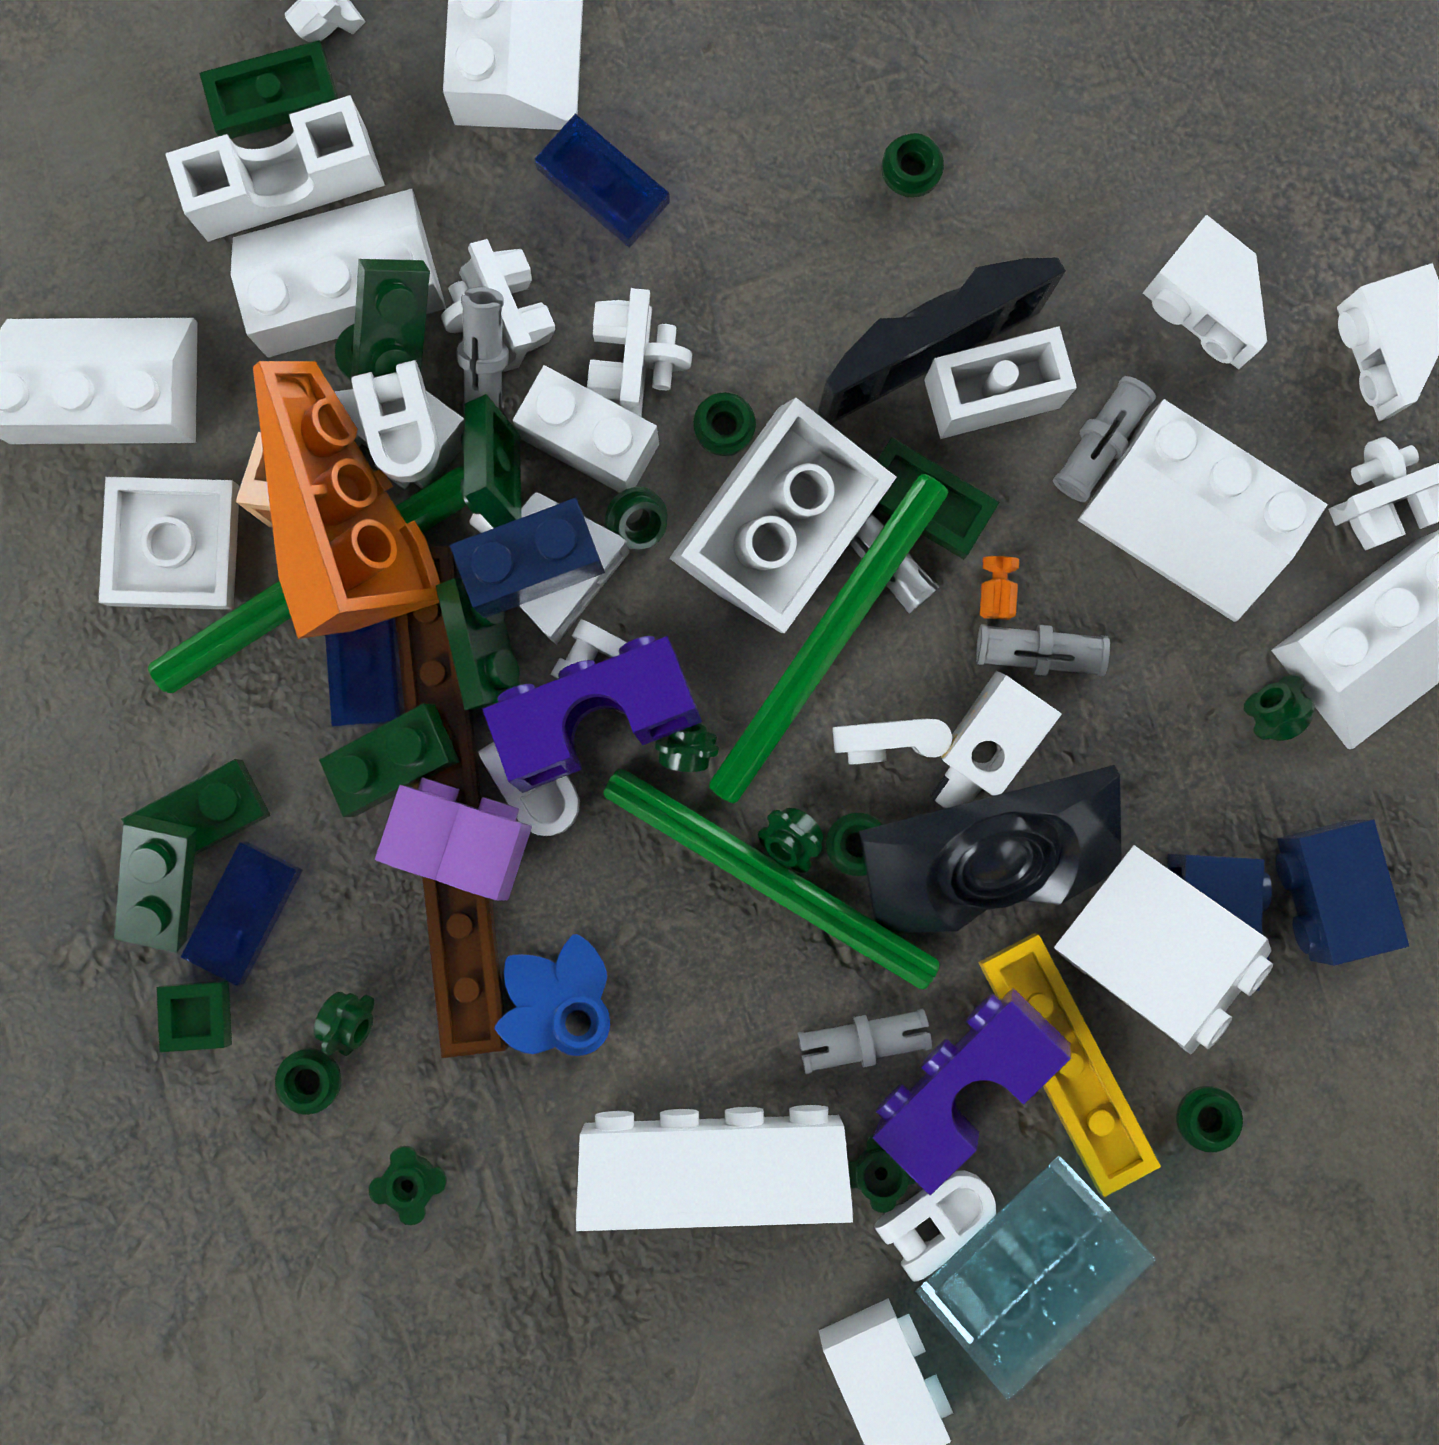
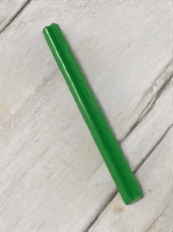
M464 466L456 467L398 504L396 508L406 524L415 520L421 532L424 533L465 507L466 503L460 489L461 479L464 478ZM280 580L151 662L148 666V671L155 684L163 692L174 693L290 619L291 615Z
M921 474L909 489L709 782V788L717 796L732 804L738 802L948 496V489L935 478Z
M618 768L606 784L603 792L606 799L915 987L925 990L937 975L940 963L936 958L625 769Z

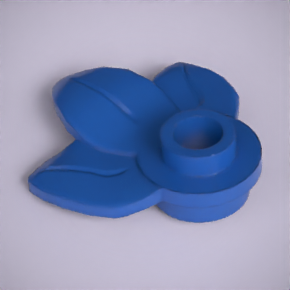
M573 934L564 944L555 963L549 959L533 955H510L506 958L504 965L505 987L509 998L516 1008L507 1012L497 1022L494 1029L510 1047L527 1054H537L555 1047L567 1055L583 1056L597 1050L604 1043L610 1030L609 1012L601 1000L607 981V971L596 949L586 939L578 934ZM572 1012H581L587 1016L589 1028L584 1035L575 1036L568 1032L565 1021L568 1014Z

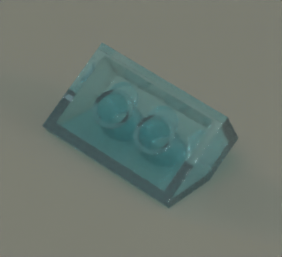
M1059 1155L915 1292L1003 1396L1010 1401L1016 1399L1146 1275L1157 1264V1260Z

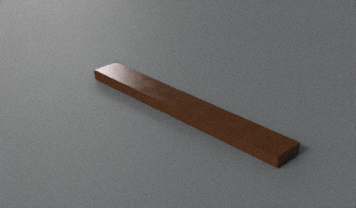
M450 545L430 547L440 583L457 578L456 562ZM440 603L395 617L405 713L423 703L436 705L460 762L428 779L458 788L457 802L479 808L481 792L472 709L465 710ZM419 784L413 786V788L418 789ZM422 876L441 1058L506 1051L508 1044L494 1029L505 1013L492 899Z

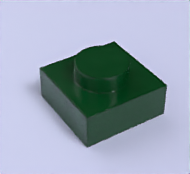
M229 980L170 984L156 987L159 1053L218 1049L232 1045Z

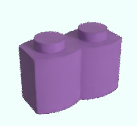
M423 777L418 789L399 785L375 860L486 898L508 900L532 826L516 821L519 808L485 797L481 798L479 808H475L456 801L459 792L458 788Z

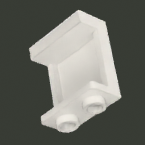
M1133 845L1054 947L1065 960L1085 975L1088 974L1171 1037L1189 1054H1192L1200 1044L1209 1049L1218 1041L1232 1020V1017L1225 1011L1241 991L1248 996L1252 995L1264 982L1273 967V963L1266 959L1272 950L1265 936L1135 845Z

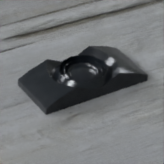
M1023 258L979 266L974 269L961 288L933 298L903 317L879 318L844 354L827 378L817 414L831 425L928 373L934 358L975 348L1039 314L1066 272L1059 258Z
M1115 765L859 831L875 922L891 931L956 932L986 910L1006 908L1022 901L1062 904L1098 884L1110 875L1122 861L1120 774Z

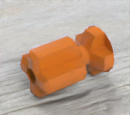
M1005 556L983 557V569L992 572V579L981 584L980 616L984 619L1010 620L1016 616L1018 584L1008 580V573L1019 569L1020 559Z

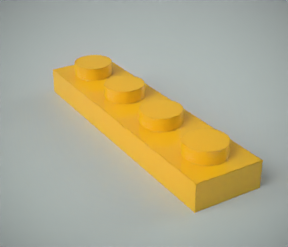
M1033 933L979 961L978 963L999 1000L1014 988L1070 1042L1071 1059L1043 1088L1097 1191L1103 1197H1106L1161 1167L1040 935Z

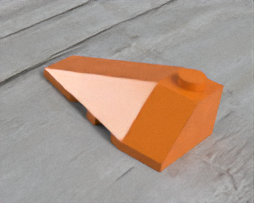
M259 361L253 366L278 577L298 639L354 631L439 603L436 585L441 583L425 536L415 520L406 524L386 492L393 487L392 483L380 469L374 472L355 442L358 431L357 427L316 361Z

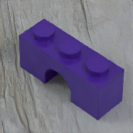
M654 636L634 639L619 648L620 655L597 664L593 660L573 663L558 673L559 679L537 688L533 684H524L510 688L498 696L499 703L484 708L483 712L508 782L524 793L582 770L574 746L575 732L584 717L599 709H615L627 715L632 731L642 746L701 723L700 714L668 636L658 640Z
M1014 988L1001 1000L993 993L983 1000L966 1020L972 1029L955 1046L948 1039L941 1042L920 1066L926 1074L910 1090L903 1084L898 1085L875 1111L881 1119L878 1122L873 1139L930 1196L977 1151L979 1131L962 1115L956 1103L955 1096L964 1086L980 1080L993 1081L1004 1086L1024 1105L1071 1059L1070 1042Z

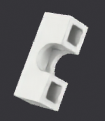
M351 95L289 114L294 132L286 140L274 146L261 149H245L236 146L226 134L166 153L184 214L204 238L209 242L385 186L366 126Z

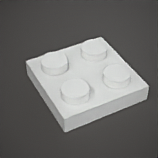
M105 477L99 603L106 606L234 610L239 504L236 503L240 486L233 480Z

